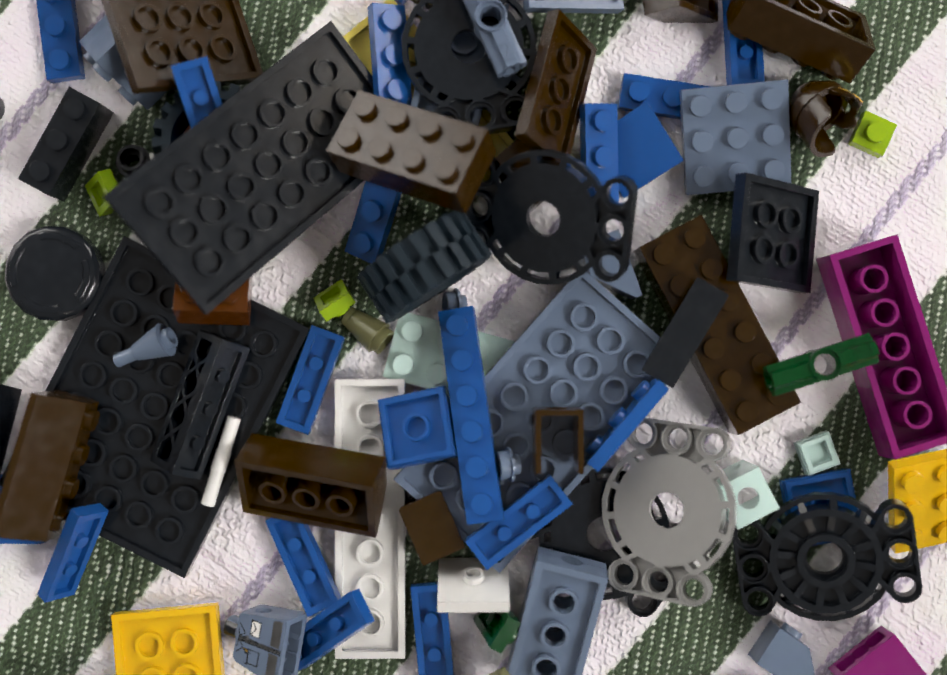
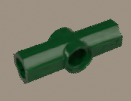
M865 333L763 366V378L771 395L775 397L821 381L833 380L839 375L879 363L880 353L876 341L871 338L869 333ZM819 355L826 361V370L822 374H819L814 366L815 359Z

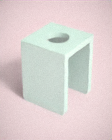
M740 460L722 469L732 485L737 503L736 529L739 530L780 509L759 466L745 460ZM718 479L717 482L723 491L724 499L728 501L725 488L720 479ZM750 487L757 492L758 496L739 504L738 494L742 489ZM727 509V512H726V522H728V523H729V509Z

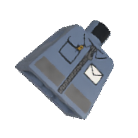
M258 605L242 611L239 616L231 615L225 622L224 634L235 638L233 651L235 662L255 675H298L307 614L299 610Z

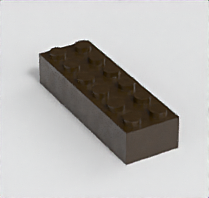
M702 214L633 251L669 321H671L696 277L729 295L691 358L697 374L729 433L740 435L801 403L795 390L773 397L766 387L762 367L779 362V359L739 284L726 281L728 263Z

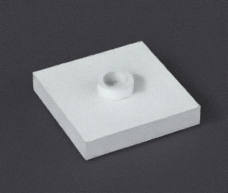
M440 558L437 612H510L508 564L499 573L493 567L486 570L478 558Z

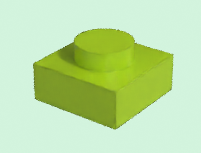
M866 110L861 113L857 126L854 128L847 144L876 158H880L884 155L897 124Z
M111 169L98 171L85 185L99 217L114 212L103 198L106 193L119 184L115 180Z
M342 279L313 297L320 314L326 322L334 317L344 315L350 309V306L356 303L349 288Z

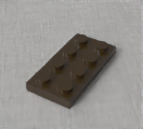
M560 9L547 12L515 136L531 150L553 149L571 155L580 119L579 105L584 103L597 48ZM542 156L544 160L561 161L550 156Z

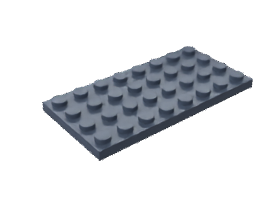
M588 272L567 282L484 376L495 452L503 451L506 447H510L513 453L519 454L521 460V473L515 475L514 482H509L508 479L499 480L503 509L549 474L568 497L592 469L585 460L584 474H577L573 469V415L541 416V474H535L533 471L532 407H580L583 409L585 449L597 434L602 437L611 427L608 424L609 419L620 407L626 410L632 403L634 398L631 394L642 381L646 380L649 383L651 379H656L642 371V367L659 341L660 336ZM458 457L405 467L394 477V480L416 500L436 491H441L464 542L465 538L486 523L467 525ZM530 538L492 567L500 573Z

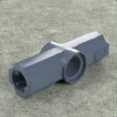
M463 0L474 24V33L482 42L497 77H508L527 65V61L507 20V10L503 3L499 0ZM490 16L496 18L499 24L489 27L484 25L481 20Z

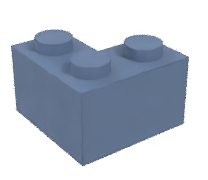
M106 15L79 41L87 51L83 57L92 65V68L107 82L112 78L121 85L118 92L133 106L139 102L149 110L167 92L132 93Z

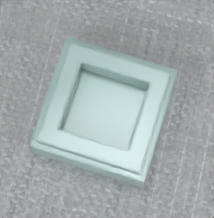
M823 431L793 442L805 475L809 476L841 464L829 431Z

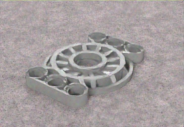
M644 418L627 438L636 450L627 454L614 467L606 482L602 497V519L605 532L614 550L621 557L610 564L607 571L608 580L619 591L689 607H697L706 603L713 593V585L703 571L709 569L723 556L732 541L737 523V503L732 485L722 468L716 463L726 458L730 453L732 441L729 434L719 428ZM643 423L648 424L653 431L652 439L646 444L640 443L636 437V430ZM677 428L685 431L687 435V443L681 449L674 448L670 443V435ZM710 434L719 435L723 441L722 450L715 455L708 453L704 446L705 439ZM642 454L645 459L640 461L636 457ZM629 463L631 468L624 474L620 482L616 481L621 470ZM706 466H710L713 471L710 473ZM718 479H720L725 488L728 501L724 499L723 491L717 482ZM612 489H615L614 508L610 512V497ZM664 492L676 495L684 507L682 520L677 526L672 528L660 526L654 520L651 513L653 500ZM726 509H729V524L725 532L723 529L726 522ZM611 519H615L616 528L622 538L620 541H618L613 531ZM718 540L723 541L717 552L709 559L707 553L715 547ZM628 547L633 553L628 554L624 548ZM698 560L701 566L697 567L693 562ZM621 564L629 565L633 570L634 577L630 584H624L618 579L617 570ZM656 571L664 573L668 579V586L664 592H659L652 587L651 576ZM689 579L699 580L703 585L704 593L699 600L690 598L686 593L685 586Z

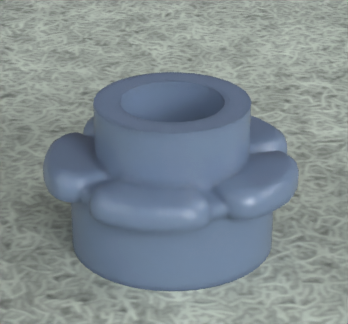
M454 288L453 292L443 293L442 311L468 307L466 295H460L459 289Z
M506 447L503 451L495 452L499 480L508 479L509 482H514L515 475L521 473V460L518 453H513L510 447Z

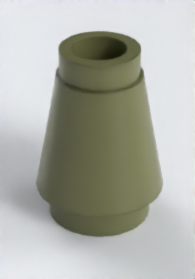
M354 307L350 308L341 320V324L346 327L368 352L374 351L380 354L394 336V332L389 329V324Z

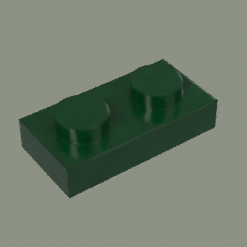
M511 608L510 612H477L473 618L489 648L502 654L507 645H510L515 640L521 625Z

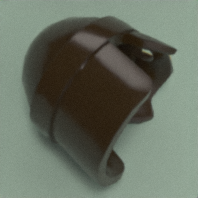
M809 81L799 86L790 98V128L803 140L815 156H831L835 153V146L826 131L833 125L841 129L856 127L855 117L863 101L856 94L846 90L835 81ZM848 103L851 105L849 112L845 111Z

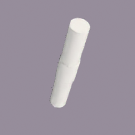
M227 415L201 500V504L205 506H215L241 419L238 417Z

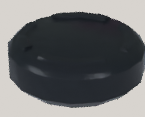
M44 226L26 233L14 244L6 260L5 283L11 299L23 312L40 320L68 321L84 315L88 305L93 301L99 289L106 267L100 250L87 236L66 227Z

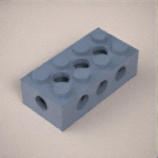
M540 546L537 547L519 616L521 625L519 626L517 637L512 643L506 667L510 675L583 674L608 582L606 563ZM567 593L569 596L560 597L558 594ZM550 627H559V629H551Z

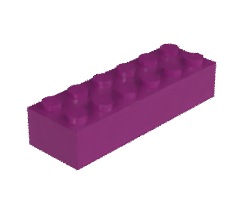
M898 234L816 259L842 341L869 333L871 338L876 341L880 353L879 363L852 371L878 456L895 460L946 444L947 387Z

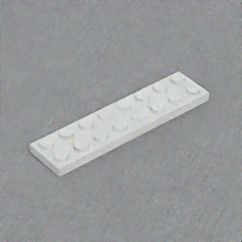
M335 379V448L385 457L378 400L405 394V379ZM386 464L387 486L376 538L335 530V584L341 597L350 591L360 589L375 620L372 624L336 647L335 659H405L406 538L405 524L399 512L400 507L405 505V489L394 480V477L402 468L389 470Z

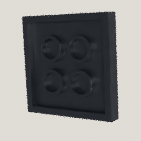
M747 172L736 174L726 281L794 293H811L819 191Z

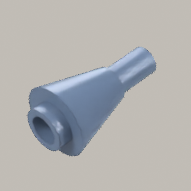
M158 323L132 344L130 348L114 354L113 362L120 368L136 360L173 356L178 345L177 336L170 327Z

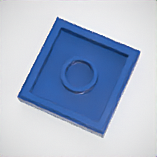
M647 101L618 120L619 175L628 176L635 181L638 190L684 161ZM619 183V191L623 198L628 197L627 188Z
M444 385L378 400L387 469L395 470L458 457L448 387Z
M849 468L779 480L783 503L796 496L812 492H835L856 499L851 470ZM813 500L804 503L805 506L828 504V500ZM837 501V505L846 507L855 513L858 510L857 507L851 504ZM796 505L793 508L785 511V515L787 516L791 512L797 510L798 506ZM819 542L814 544L813 546L828 544L831 542Z

